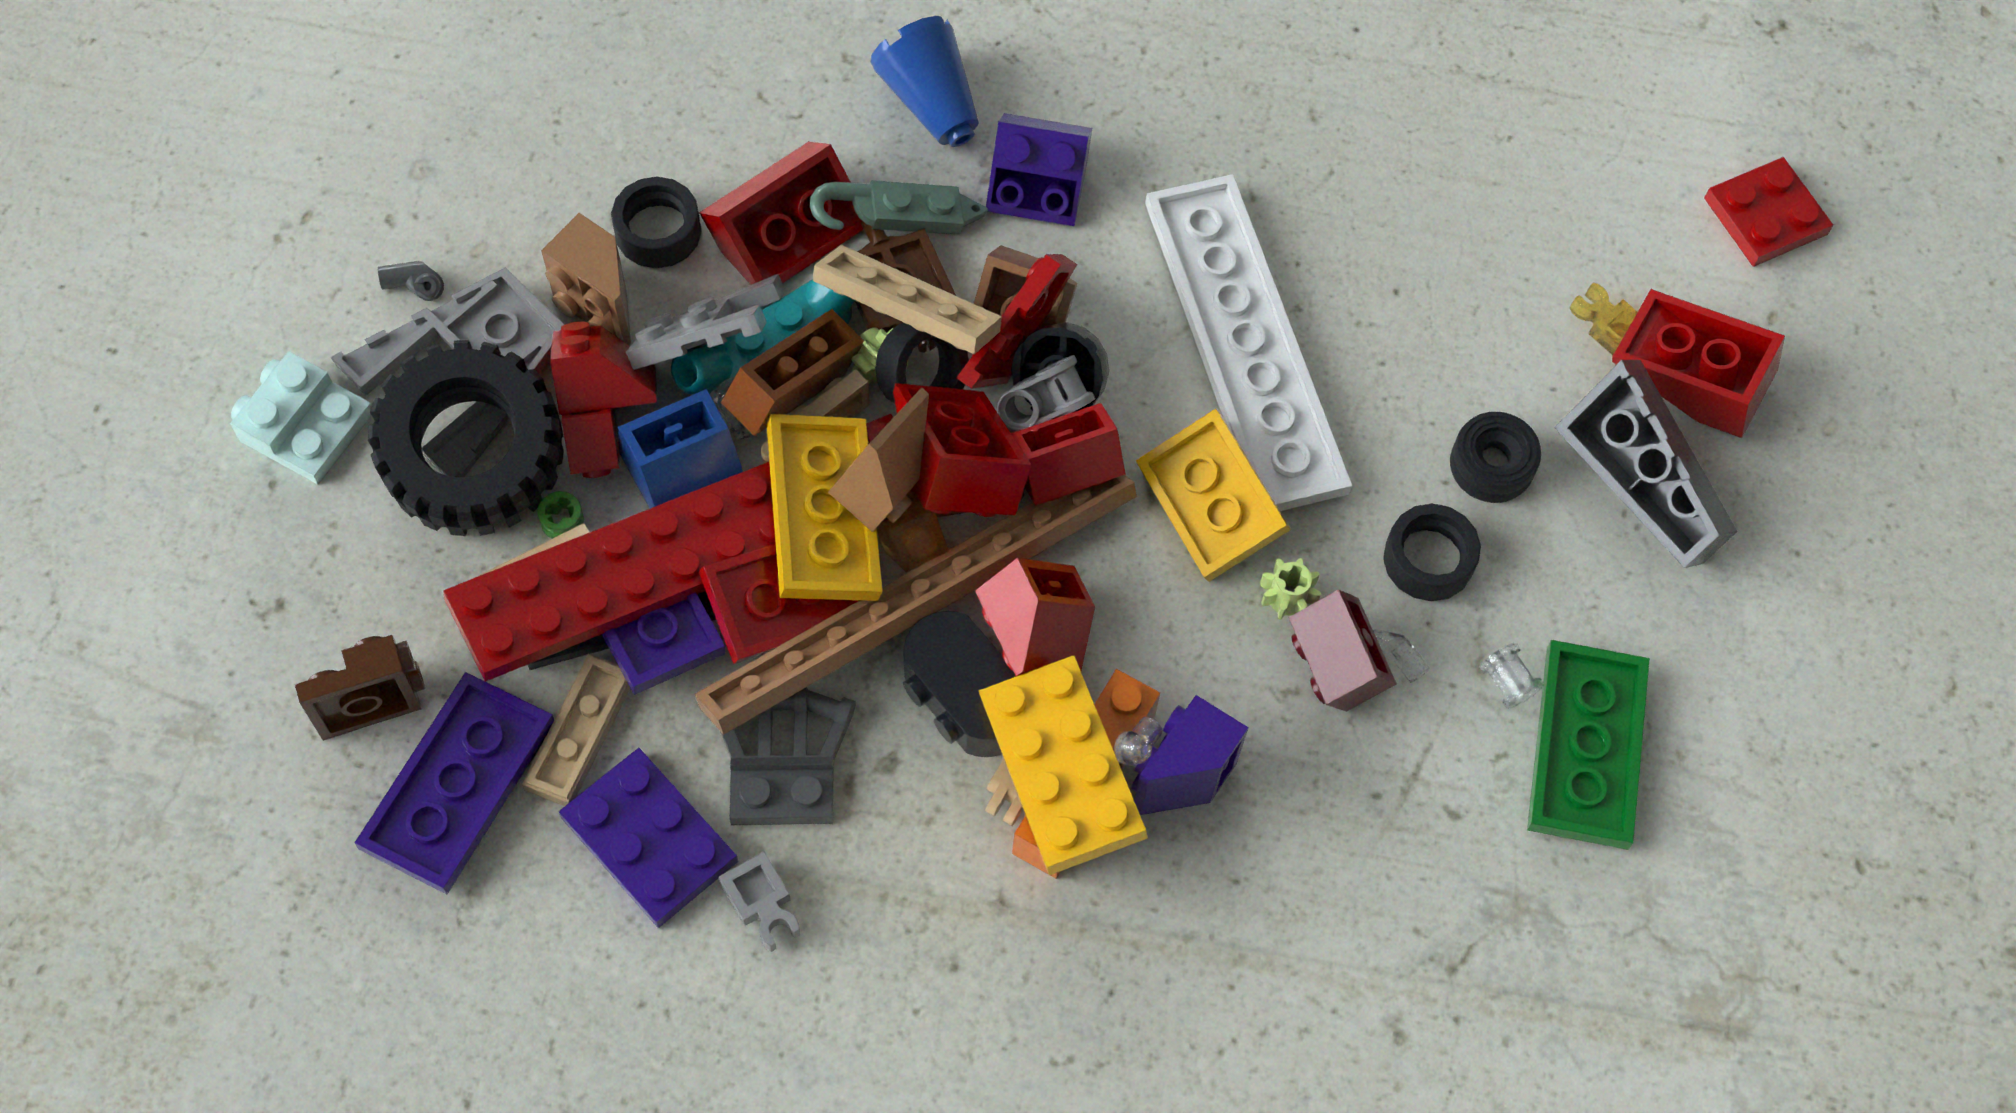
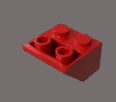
M1102 403L1011 433L1032 465L1025 489L1035 506L1126 475L1118 429Z
M1016 558L975 590L983 607V617L994 630L1003 648V659L1007 666L1015 673V676L1073 655L1080 671H1082L1095 605L1075 566Z

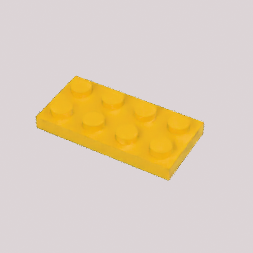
M770 414L767 421V437L780 598L878 601L883 590L877 529L872 532L828 493L868 446L866 419Z
M1074 655L978 690L1048 875L1148 839L1144 823Z

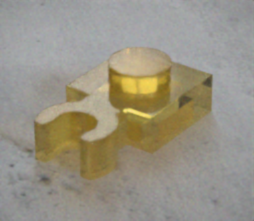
M1593 282L1585 294L1593 304L1586 302L1578 295L1572 302L1570 310L1577 318L1593 323L1588 334L1613 356L1637 311L1624 299L1614 306L1609 302L1607 291L1601 285Z

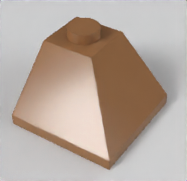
M1002 245L997 247L987 255L974 304L1001 316L1025 284L1028 271L1039 258ZM1069 278L1040 328L1048 324L1066 323L1077 288V282Z
M923 388L908 401L868 444L828 492L872 532L885 518L894 524L913 503L906 494L920 478L929 394Z

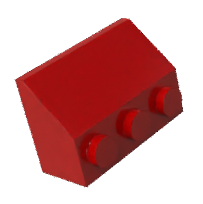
M810 141L699 212L721 253L750 285L776 274H779L781 282L784 283L863 230L861 226L862 220L855 212L852 201L828 200L824 203L826 213L833 219L843 222L844 227L841 230L828 228L813 216L810 209V197L817 187L824 183H851L831 144Z

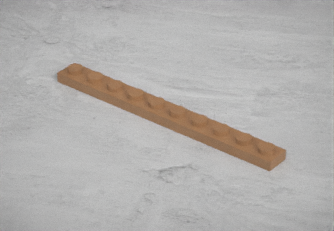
M1123 475L1108 480L1101 485L1091 486L1062 496L1054 501H1047L1036 506L1034 503L1025 506L1018 510L1015 516L1010 515L882 587L883 592L878 601L860 600L695 693L699 708L723 735L847 663L873 650L880 644L913 627L924 617L940 611L978 589L1016 558L1030 559L1136 498L1134 481Z

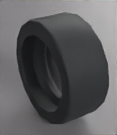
M658 176L639 179L626 186L615 198L611 217L617 246L626 258L639 266L650 268L673 266L688 258L698 246L702 231L697 201L690 190L676 180ZM648 207H671L683 215V225L677 232L666 238L654 240L641 238L632 233L629 226L632 218L638 212Z
M901 323L886 335L878 350L875 365L878 386L885 398L895 404L893 394L895 383L907 384L905 371L908 358L917 345L923 340L929 339L934 341L939 355L938 371L930 386L963 389L965 384L958 380L957 376L969 361L968 351L958 349L931 334L916 330L909 324Z
M1433 503L1418 505L1401 514L1392 526L1385 544L1383 560L1388 576L1398 589L1417 599L1426 601L1444 600L1462 591L1471 579L1479 563L1481 543L1477 530L1463 514L1448 506ZM1425 530L1442 534L1450 539L1459 550V564L1454 571L1447 574L1435 575L1421 571L1413 566L1404 554V543L1408 536L1413 532Z

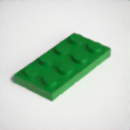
M1556 640L1550 641L1546 651L1527 831L1626 850L1632 846L1634 841L1650 658Z

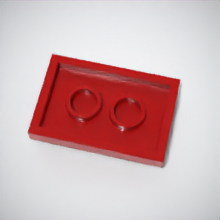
M776 544L705 565L698 571L733 664L766 654L860 601L780 598Z

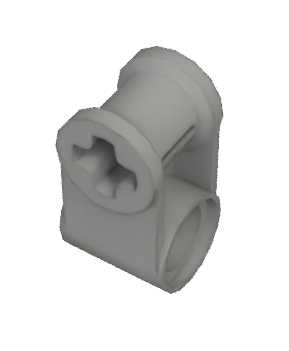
M1075 355L1059 360L1040 370L1035 375L1019 381L1001 396L997 404V413L1008 429L1019 431L1046 422L1054 417L1074 412L1095 400L1093 393L1086 391L1076 371L1075 364L1077 360ZM1015 396H1024L1031 402L1033 407L1032 415H1025L1018 411L1014 402Z

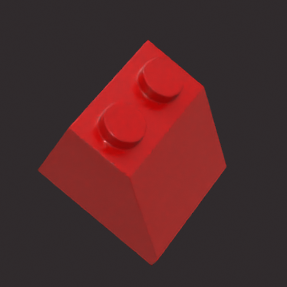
M580 321L561 326V330L553 331L550 356L559 415L657 403L655 364L633 370L626 354L630 346L601 325L590 327L588 322Z

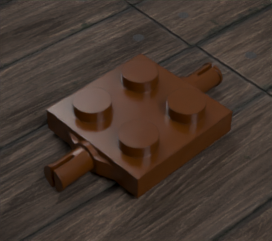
M863 221L861 222V226L870 243L857 252L956 296L925 228L903 236H887L884 230L872 229L871 225ZM855 301L867 330L877 328L878 330L883 329L887 333L892 328L904 323ZM926 339L918 345V349L920 352L925 353L927 352V346L929 351H931L936 345L934 341Z

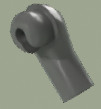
M422 261L378 266V277L382 290L405 286L425 301L438 299L443 293L444 282L441 276Z

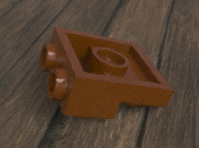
M393 635L364 638L358 641L354 647L341 650L346 669L340 671H320L313 674L308 681L295 684L299 703L322 740L421 710L417 692L425 689L419 665L413 659L407 640L396 643Z

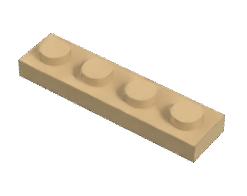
M840 245L814 265V282L832 289L837 294L845 295L865 304L879 313L887 314L909 324L916 330L944 340L958 349L975 354L1000 332L1002 316L846 246Z

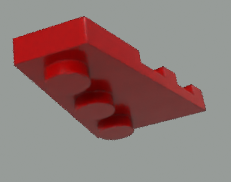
M1046 254L1044 257L1039 258L1028 271L1025 284L1001 315L1000 332L972 355L957 376V379L971 389L1007 384L1012 376L1011 367L1015 351L1028 335L1040 329L1078 264L1063 254Z

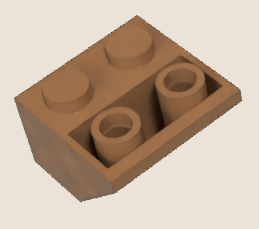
M578 213L541 250L546 267L545 275L550 282L553 294L552 301L566 316L573 317L576 315L583 321L588 322L590 327L601 325L623 342L630 345L631 336L626 285L616 238L581 213Z

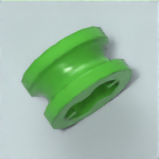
M557 491L550 493L538 505L537 514L542 530L552 539L584 523L579 500L568 492ZM562 508L568 509L570 518L563 517L559 524L554 523L551 514L559 515Z

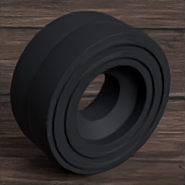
M1505 412L1482 413L1470 419L1459 431L1450 454L1451 472L1460 488L1470 496L1490 503L1507 502L1521 495L1530 486L1540 465L1541 446L1534 430L1522 419ZM1488 448H1497L1506 454L1508 463L1500 467L1492 466L1485 461L1483 451Z

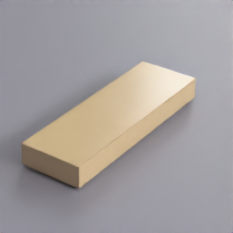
M588 653L522 783L524 791L566 806L576 798L630 690L617 664Z

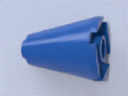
M941 16L926 17L905 25L898 30L902 38L889 45L887 39L882 41L872 53L870 63L881 79L941 145L961 146L974 137L975 133L973 130L978 126L979 121L954 29L948 19L944 22Z

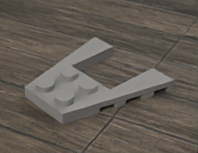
M505 267L452 294L453 300L432 311L425 308L411 315L413 320L389 333L382 330L364 339L367 344L346 355L339 352L332 356L331 359L365 396L381 384L389 374H393L401 367L400 363L411 355L417 354L437 336L451 349H454V341L469 340L472 349L480 350L483 342L498 345L501 355L506 356L507 353L512 351L524 359L528 370L535 369L540 375L550 362L553 331L561 330V326L565 324ZM475 402L424 445L422 452L443 475L465 477L509 417L502 409L494 405Z

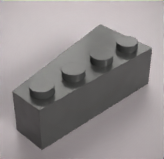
M1621 360L1554 427L1684 568L1705 563L1737 533L1734 524L1641 360Z

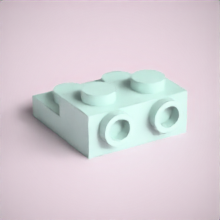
M288 351L281 361L273 359L266 364L260 377L262 384L252 397L244 395L236 401L231 412L232 422L230 425L241 443L308 480L319 484L372 416L370 414L372 404L332 382L327 371Z

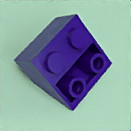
M1004 113L998 121L986 201L987 212L1075 226L1093 128Z
M1195 695L1186 709L1178 705L1163 728V732L1166 735L1159 748L1157 749L1150 745L1135 768V772L1138 775L1131 789L1136 792L1134 802L1139 814L1145 815L1211 803L1237 765L1249 727L1198 695Z

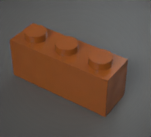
M831 309L740 367L721 404L756 436L767 428L770 414L790 413L824 390L831 381L843 377L853 362L851 358L858 354L864 340Z

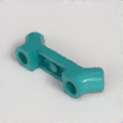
M812 279L762 310L767 323L760 333L744 337L743 333L740 332L727 337V342L710 348L708 344L703 347H693L687 349L685 355L672 358L670 368L672 378L677 387L687 394L693 395L707 389L715 405H720L740 367L831 309L849 324L852 318V305L856 300L837 294L832 289L816 283Z

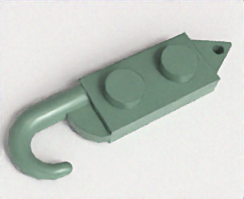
M871 180L870 184L830 182L817 187L810 197V209L813 216L822 225L841 230L844 224L842 221L833 219L826 213L824 203L828 200L852 201L858 217L864 223L871 225L872 229L915 232L925 228L927 233L959 235L963 227L983 218L988 211L987 207L960 194L959 187L873 180Z

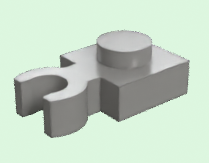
M765 852L719 876L720 884L743 924L746 926L759 919L760 938L767 950L772 952L776 949L775 941L770 933L777 925L787 926L794 938L800 936L797 918L791 912L780 909V906L791 901L790 894Z

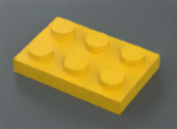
M1216 408L1135 460L1201 574L1208 582L1291 530L1229 426Z

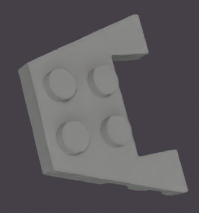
M779 274L714 300L712 297L696 302L687 308L688 312L672 318L671 314L667 313L648 320L644 323L646 329L635 334L637 339L626 351L633 370L683 356L687 353V349L707 343L709 348L727 342V337L740 332L743 333L744 337L760 333L767 323L761 307L780 300L785 292Z

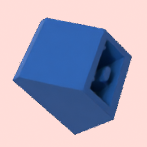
M707 389L618 427L619 454L649 508L743 472L729 428Z

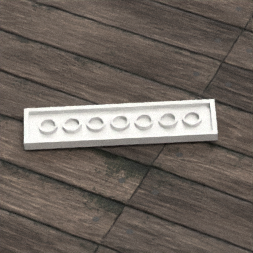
M1233 174L1147 193L1145 204L1221 414L1278 509L1284 511L1349 495L1352 483Z

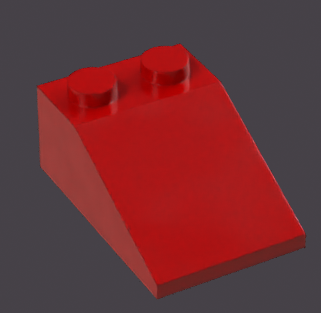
M1650 289L1613 354L1612 362L1617 365L1621 360H1641L1662 398L1696 422L1742 438L1778 371L1785 335Z
M895 383L893 394L897 413L921 388L929 394L920 478L913 486V490L924 509L938 514H948L954 511L975 513L983 517H993L996 514L1015 516L1032 465L984 391Z

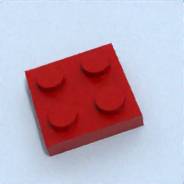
M1784 157L1710 187L1704 197L1753 267L1828 235L1833 227L1831 220Z

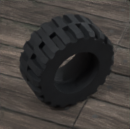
M469 340L454 341V349L443 351L439 343L427 347L426 351L429 356L418 362L411 355L400 363L404 373L399 378L389 374L381 387L386 395L383 399L375 398L370 410V414L374 419V424L368 426V442L373 449L371 458L390 495L396 499L401 509L411 518L417 516L424 526L436 531L441 526L446 527L451 535L466 536L467 529H477L480 536L495 533L493 526L495 524L506 521L510 528L521 522L519 513L527 507L534 512L542 501L541 494L544 489H553L558 479L556 467L563 462L564 448L562 437L564 436L561 421L552 394L547 391L543 378L535 369L528 370L524 359L512 351L503 356L498 345L487 342L481 344L480 350L472 349ZM476 401L494 405L508 415L514 431L513 442L504 458L490 470L470 477H451L434 471L426 462L421 447L422 439L429 424L443 410L455 404Z

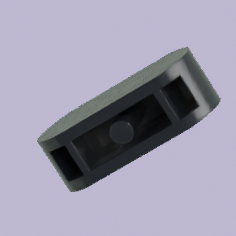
M941 611L924 617L909 631L904 644L905 681L903 686L907 694L919 707L926 704L936 716L934 719L936 728L950 744L957 741L967 754L973 756L994 757L1002 755L978 690L1016 677L1015 673L1007 666L1002 654L968 615L955 611Z

